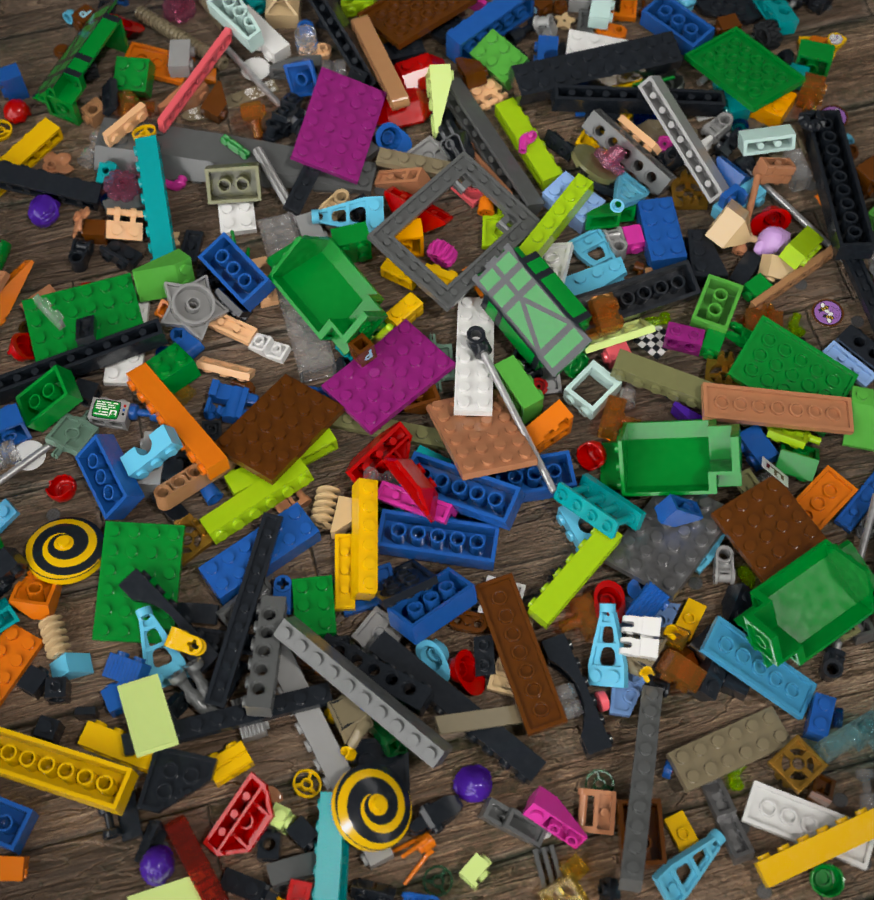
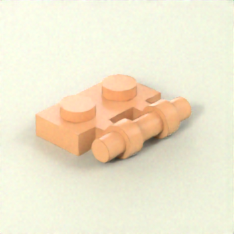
M493 76L487 79V84L469 90L483 111L491 109V106L509 98L506 91L501 93L502 87Z
M116 206L114 208H107L106 213L107 215H113V220H106L105 239L139 242L143 240V223L136 222V217L143 218V211L137 210V208H130V210L121 209ZM120 216L130 217L129 222L120 221Z

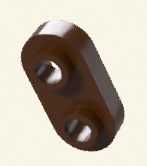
M467 610L448 623L453 630L476 635L483 634L488 627L483 614ZM460 619L462 622L457 624L454 620ZM478 622L481 624V627L477 628L474 624Z

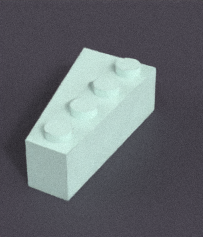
M243 0L206 1L210 14L222 26L230 28L232 35L251 53L265 44L261 30Z

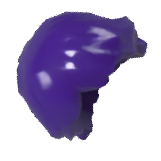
M47 194L38 195L29 205L28 217L38 227H50L60 215L59 208L61 204Z
M478 764L463 766L453 780L452 789L459 798L467 802H482L490 796L493 784L490 771Z
M161 844L153 846L143 855L139 864L140 873L148 885L161 886L175 872L174 854L168 846Z

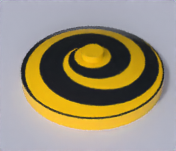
M62 517L51 520L36 529L26 543L25 559L29 563L28 568L35 577L50 584L64 585L79 582L92 575L101 566L104 535L97 525L83 518Z
M365 763L345 772L335 785L331 800L332 816L338 831L348 843L363 851L379 852L393 847L404 838L412 820V801L406 785L394 771L380 764Z

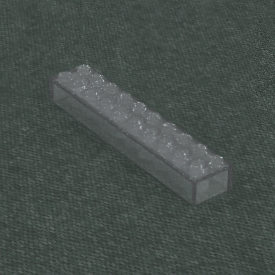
M292 212L257 220L267 259L291 244L299 236ZM276 287L279 305L301 383L335 375L337 373L336 362L329 340H320Z

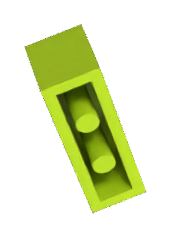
M806 226L788 243L778 257L794 270L800 265L804 267L823 247L820 244L824 238L811 227Z

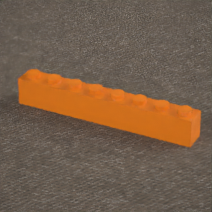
M146 362L126 373L128 378L126 383L132 392H136L141 403H146L147 410L151 415H156V420L160 426L165 424L175 428L184 446L180 450L187 452L188 459L191 463L195 462L201 475H206L211 481L230 469L227 456Z

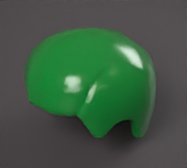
M582 352L563 370L568 377L575 379L588 366L589 358L586 356V353Z
M821 863L813 867L809 873V883L817 894L832 898L840 895L845 888V877L838 867L829 863Z

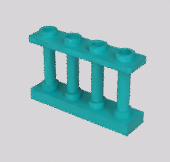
M589 473L583 474L579 486L574 488L559 482L553 496L557 502L610 539L615 538L619 526L624 524L635 531L640 530L646 516L645 511Z

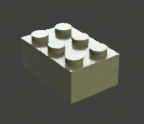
M259 162L206 165L204 170L208 205L262 201L263 194Z

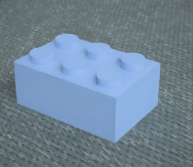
M567 171L561 174L542 192V199L545 202L543 206L549 210L575 177ZM593 192L568 226L581 235L585 231L586 213L606 204V201Z

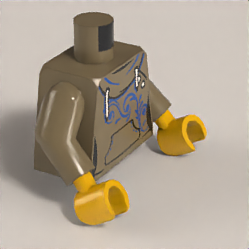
M673 624L660 628L658 657L668 640L665 637L668 636L671 640L677 638L672 632H678L679 630ZM621 632L622 637L640 639V635L630 636ZM624 644L625 648H631L630 645ZM626 656L628 672L635 676L643 677L647 683L650 682L648 675L655 676L652 667L656 661Z
M342 694L336 700L327 703L328 708L325 709L324 715L327 716V722L336 724L344 743L348 744V747L343 746L341 748V754L345 756L346 760L353 761L356 758L355 749L374 724L366 712Z

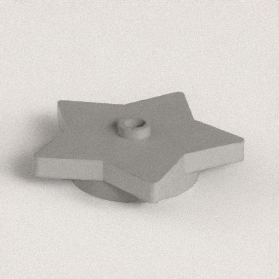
M207 275L186 284L164 282L163 287L169 306L161 320L162 326L184 328L193 337L202 342L209 323L229 313V308L214 298Z

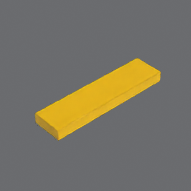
M352 533L335 534V611H355V599H351Z

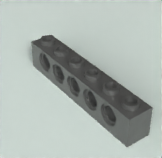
M600 108L593 110L581 126L585 129L584 132L588 136L598 141L597 144L601 148L607 149L610 152V156L613 159L619 160L623 164L624 169L636 175L635 178L640 183L646 184L652 194L658 196L664 194L677 178ZM601 126H602V127L604 128V130H605L604 134H602V133L600 132V127H601ZM613 138L617 139V146L613 144ZM626 149L630 151V157L626 156ZM639 160L643 163V169L638 166ZM652 172L656 174V180L651 178Z
M262 595L261 603H257L256 614L259 617L258 621L254 622L256 637L251 641L253 657H249L248 670H250V676H246L245 688L248 690L247 695H243L242 707L246 709L247 716L272 717L283 644L273 634L287 615L288 605L285 596ZM266 635H271L270 638H264ZM265 653L269 654L268 656H265V657H262V656H261L262 654H265ZM260 672H266L265 675H258ZM257 691H264L262 694H255Z

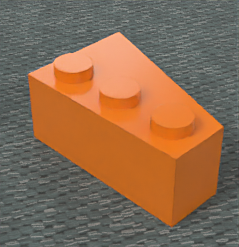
M560 399L526 426L539 454L571 433L574 415Z

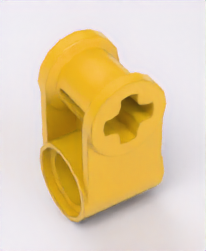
M174 626L171 627L164 644L166 647L193 656H201L207 649V644L202 638ZM192 644H197L199 648L194 649L192 647Z

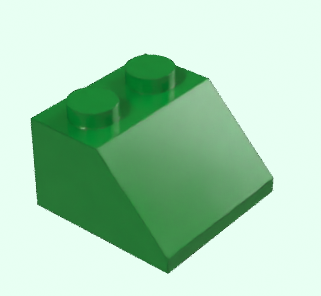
M781 442L775 467L786 476H794L802 482H807V480L812 482L820 461L819 449L805 445L804 449H796L789 446V444Z

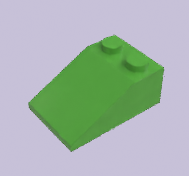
M176 249L132 270L139 302L167 298L163 287L164 282L186 284L195 281L191 257L180 249Z
M853 386L847 397H851L854 433L852 435L843 434L842 446L874 452V389Z

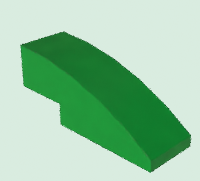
M616 201L615 205L621 207V203ZM611 202L601 205L586 213L584 229L613 228L620 226V222L634 221L636 205L624 208L620 213H615L611 210Z

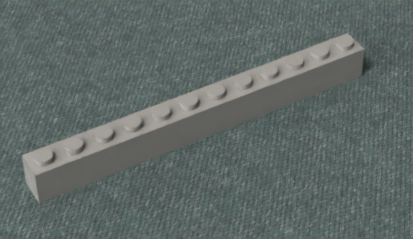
M282 644L277 680L279 694L309 687L291 650L284 644ZM265 653V654H262L261 656H262V657H265V656H268L269 654ZM316 708L290 715H294L297 720L294 724L299 735L303 733L306 738L304 745L308 753L313 752L315 759L312 761L317 771L322 770L325 776L322 778L326 789L331 788L333 792L340 777L351 768L344 755L341 754V749L321 709ZM391 848L379 852L362 850L363 853L360 854L364 866L369 865L371 870L394 858Z

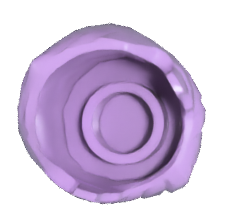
M769 226L758 234V240L753 247V251L760 256L762 254L779 256L788 243L791 242V233L780 227Z

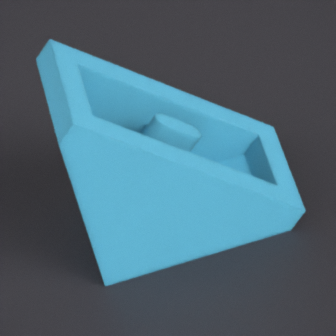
M65 652L50 663L52 677H67L71 680L94 673L90 653Z

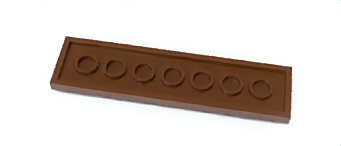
M509 573L476 584V595L528 737L567 724V717L513 574Z

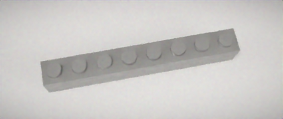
M650 75L638 85L639 90L709 203H717L720 195L730 187L661 76Z

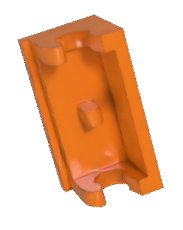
M0 855V881H24V878H27L30 856Z

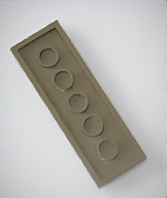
M773 706L668 752L665 756L687 794L781 750L792 739Z

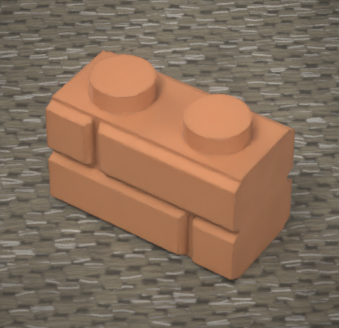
M760 157L752 171V175L754 176L757 173L761 175V185L766 183H773L775 185L788 184L792 178L791 175H794L797 168L790 158Z

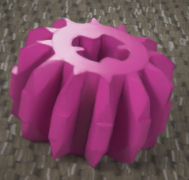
M436 239L428 246L427 256L435 264L448 268L457 260L458 252L454 249V246H451L445 240Z

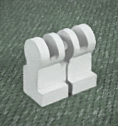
M624 615L622 622L632 624L633 627H622L621 632L630 636L640 635V639L621 637L620 643L630 645L631 648L621 647L619 648V654L657 661L662 618Z

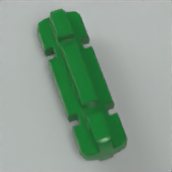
M224 134L220 138L223 145H228L230 150L240 155L244 160L251 156V152L247 148H243V145L231 139L228 134Z

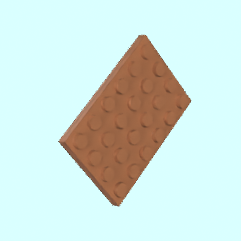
M498 389L493 390L492 416L454 415V397L433 401L432 404L426 406V410L462 480L538 465V458L525 436L518 430Z

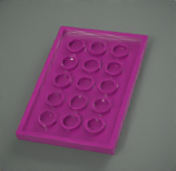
M321 67L290 159L357 185L387 92Z
M407 319L393 328L380 342L375 344L377 354L375 359L363 368L353 360L321 385L322 390L334 401L341 404L345 412L370 435L374 434L415 401L416 398L426 392L434 383L436 384L456 367V363Z

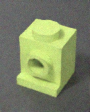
M276 802L273 806L275 817L268 827L278 830V832L287 836L286 829L294 823L297 816L292 813L291 809Z
M476 853L459 872V877L476 891L478 880L482 883L490 872L487 870L492 862L484 854L480 856Z

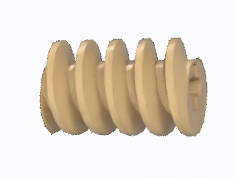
M323 485L316 489L317 494L314 497L315 501L313 502L310 519L316 527L330 530L332 527L330 523L333 522L332 515L335 514V510L332 508L337 506V503L333 501H338L339 496L335 494H340L341 491L337 487Z
M50 615L42 619L38 624V628L41 630L40 635L43 637L42 642L45 644L44 649L47 652L46 657L50 660H56L65 652L73 653L72 650H68L71 648V644L65 643L69 640V637L63 636L67 633V629L62 628L65 626V622L59 621L63 618L62 615Z

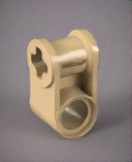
M346 189L336 190L320 205L319 209L350 201L349 192ZM334 211L332 213V220L338 221L346 211Z

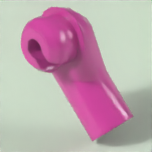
M531 130L520 136L519 153L525 154L527 152V146L533 143L538 136L536 131Z
M179 175L175 181L165 179L167 189L174 191L183 189L187 184V177Z

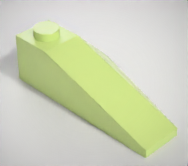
M450 64L429 65L425 76L429 111H433L430 118L433 138H437L439 133L438 127L441 125L451 82L454 81V71L451 70Z

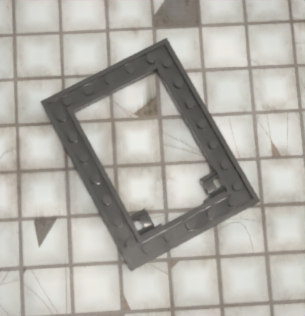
M463 151L367 235V239L439 306L448 312L476 286L471 279L476 274L485 271V265L494 256H500L504 250L503 247L507 243L513 248L519 246L541 220L471 156ZM472 186L474 189L480 190L503 211L501 214L504 217L496 224V227L504 234L451 283L446 285L395 237L451 187L462 195L468 187Z

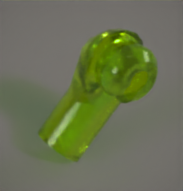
M662 312L660 316L645 318V321L655 326L667 325L671 321L670 313Z
M793 313L788 328L794 335L802 337L806 333V330L799 326L802 315Z
M740 566L737 571L740 579L753 590L756 581L755 576L749 568Z
M747 766L727 775L729 787L733 791L743 790L744 783L740 779V774Z

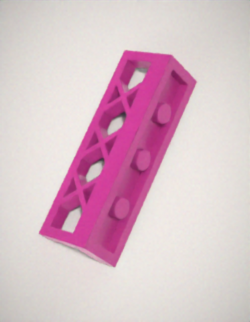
M382 480L378 489V501L426 518L403 487ZM438 500L434 521L446 525L450 516L455 518L458 512L452 504Z

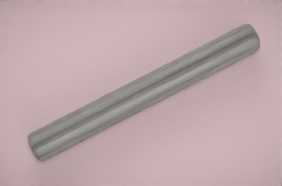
M258 146L253 149V154L284 205L289 193L262 147ZM288 212L292 221L296 224L295 215Z

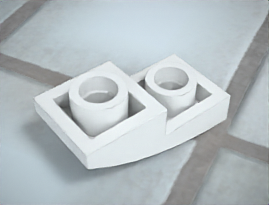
M256 333L248 346L253 352L281 364H284L292 350L290 345L276 342L271 336Z

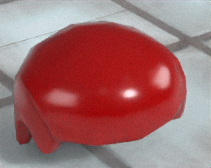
M11 99L3 108L4 118L11 124L26 122V118L32 114L29 105L21 99Z
M591 440L577 448L576 457L582 468L593 471L605 464L607 452L600 442Z
M61 474L53 480H49V488H45V491L52 500L59 503L67 502L74 497L77 490V482L72 476Z

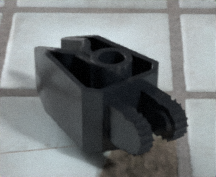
M451 119L446 121L448 129L443 124L438 127L443 138L440 146L452 161L463 151L475 160V151L466 130H459Z
M457 795L444 796L431 804L428 802L421 806L417 818L409 825L408 835L415 838L425 832H428L430 835L433 833L437 835L445 829L444 826L452 822L464 806Z

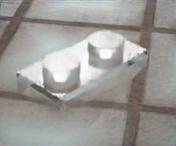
M37 294L32 298L37 308L59 331L65 327L63 322L64 316L59 310L54 311L51 308L53 305L46 297L42 298Z

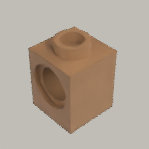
M94 97L80 108L83 115L82 120L87 125L90 124L92 127L97 128L102 124L103 118L106 115H103L102 101Z

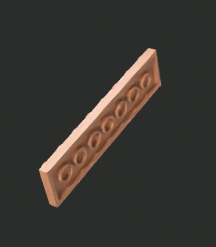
M703 382L701 385L702 420L717 419V422L846 435L854 433L851 397Z

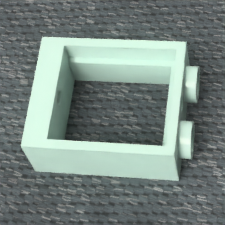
M593 360L564 389L563 398L568 405H573L578 409L582 416L592 420L620 392L622 381H618L610 376L611 373ZM589 375L608 389L593 406L574 392Z

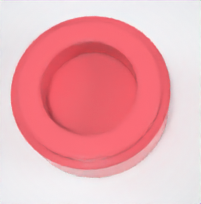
M603 690L595 692L594 696L597 701L598 710L601 713L608 711L610 703L606 692Z

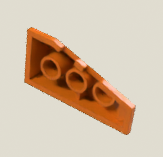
M25 260L9 274L10 278L0 292V326L7 320L5 317L10 313L34 264L33 260Z
M28 570L27 576L22 581H18L14 586L8 602L31 619L42 620L50 615H54L63 585L44 582Z

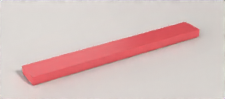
M224 28L159 116L157 121L160 132L165 133L229 47L232 42V31L230 28Z

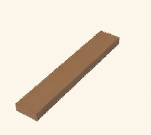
M830 245L808 261L804 267L800 266L753 299L747 311L751 315L755 314L829 262L834 255L832 246Z

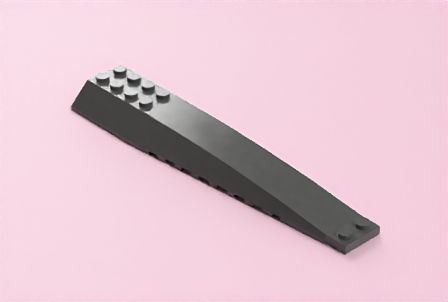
M111 114L109 117L105 116L95 143L94 171L98 172L99 162L106 163V161H112L120 168V175L140 178V172H137L136 169L138 157L135 156L133 146L136 143L132 137V132L125 135L111 148L105 144L102 135L105 130L123 115ZM146 119L135 127L137 128L144 124L155 126L157 130L156 136L160 143L165 179L171 181L178 179L179 175H184L187 177V181L202 184V182H206L204 170L206 165L258 162L253 154V149L258 146L262 147L286 190L293 188L304 165L290 159L294 149L293 146L174 122L163 133L159 131L158 121ZM148 128L150 133L154 131V129ZM224 134H228L231 139L243 145V148H247L251 152V156L244 160L240 155L230 150L228 145H223L220 138ZM365 161L357 185L321 171L312 188L313 192L334 193L338 189H346L349 194L364 193L365 195H371L377 165L375 162ZM260 166L262 187L270 189L273 186Z

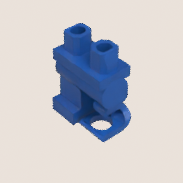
M212 379L208 393L209 397L204 409V418L211 421L219 419L221 416L223 422L234 424L247 411V406H252L259 400V395L250 393L249 388L231 386L220 383V380ZM213 403L222 404L226 406L222 407L221 405H218V408H216Z

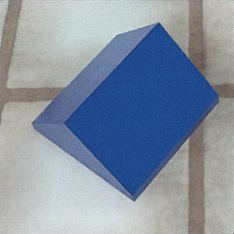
M307 57L284 64L283 67L291 93H295L300 97L311 96L317 81L312 59Z

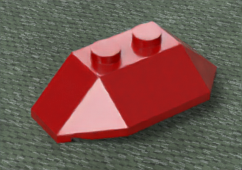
M425 53L398 62L394 65V68L405 89L415 87L426 92L425 76L429 65L446 63L443 58Z
M415 87L405 89L410 100V106L392 111L385 97L376 126L380 127L386 122H391L402 128L424 123L433 112L429 111L427 92Z
M394 186L384 192L392 213L413 196V194L399 190ZM433 204L416 218H421L424 233L444 226L453 220L452 215Z
M401 421L397 422L376 436L351 460L345 473L353 483L358 478L378 480L379 488L382 480L389 482L394 476L385 466L382 459L385 457L409 459L412 441L411 433Z
M383 458L382 461L414 503L430 523L434 522L439 495L435 489L437 484L431 477L427 479L424 475L426 473L420 463L416 465L412 459Z
M254 772L248 775L203 841V844L216 856L251 852L275 817L269 787Z

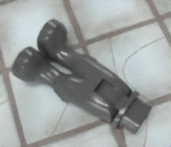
M201 657L190 661L183 666V669L177 670L168 678L171 685L179 686L183 690L187 702L194 707L199 715L220 709L204 704L210 682L204 679L200 671L204 665ZM187 674L196 684V689L192 687L191 683L187 678Z

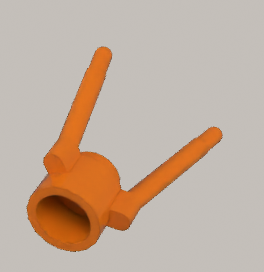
M428 832L420 836L418 835L414 839L392 849L393 853H397L414 844L413 847L401 855V858H405L416 850L420 854L425 853L403 882L404 886L410 882L428 857L434 853L432 849L436 846V842Z

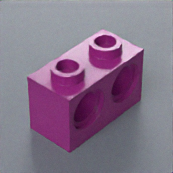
M669 321L662 348L699 356L705 330Z

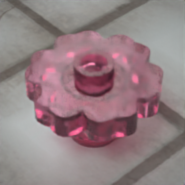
M164 0L162 4L164 17L170 22L185 23L188 21V18H193L196 13L194 0Z
M616 143L607 151L598 147L594 151L595 157L599 159V162L606 170H610L617 176L625 172L624 167L620 163L625 158L624 155L627 152Z
M120 169L110 171L103 181V190L107 191V196L114 201L121 199L123 202H129L134 200L135 195L139 194L140 187L138 180H135L136 175L128 170L123 172Z

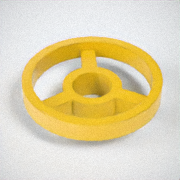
M0 120V123L10 126V130L0 126V131H3L0 133V141H4L12 135L13 128L8 121Z
M144 124L133 130L132 137L135 140V138L156 135L157 130L154 125ZM148 128H152L154 131L150 133Z
M302 769L295 774L292 786L297 795L308 799L315 797L320 792L322 780L315 771ZM309 773L307 778L302 779L300 783H295L296 777L299 774ZM312 774L317 778L319 782V789L317 792L312 788ZM303 782L309 783L310 787L306 788ZM297 788H300L304 792H310L312 795H305L301 793Z

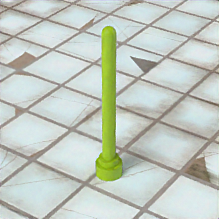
M388 323L375 336H372L370 340L374 345L393 330V325Z

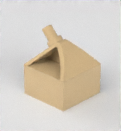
M266 0V22L273 29H297V25L301 21L302 0Z
M733 199L729 201L705 234V236L721 248L738 246L748 242L756 243L758 240L757 236H754L751 232L749 211Z

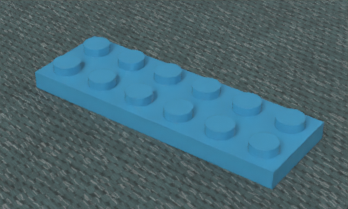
M721 616L715 617L699 651L797 720L803 719L818 684L786 662L778 667L773 664L766 668L762 662V653L753 649L746 638L747 635Z

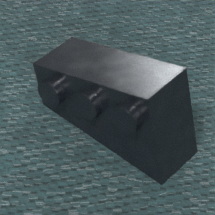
M2 547L0 549V598L12 588V584L24 574L25 569L29 565L20 552L13 547Z

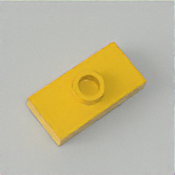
M688 598L675 624L679 631L672 633L690 642L707 606Z
M683 810L663 820L680 853L699 841Z

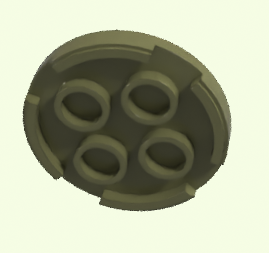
M585 144L576 145L571 152L573 163L577 168L581 167L589 174L588 178L603 185H610V183L615 182L619 175L618 168L603 152Z

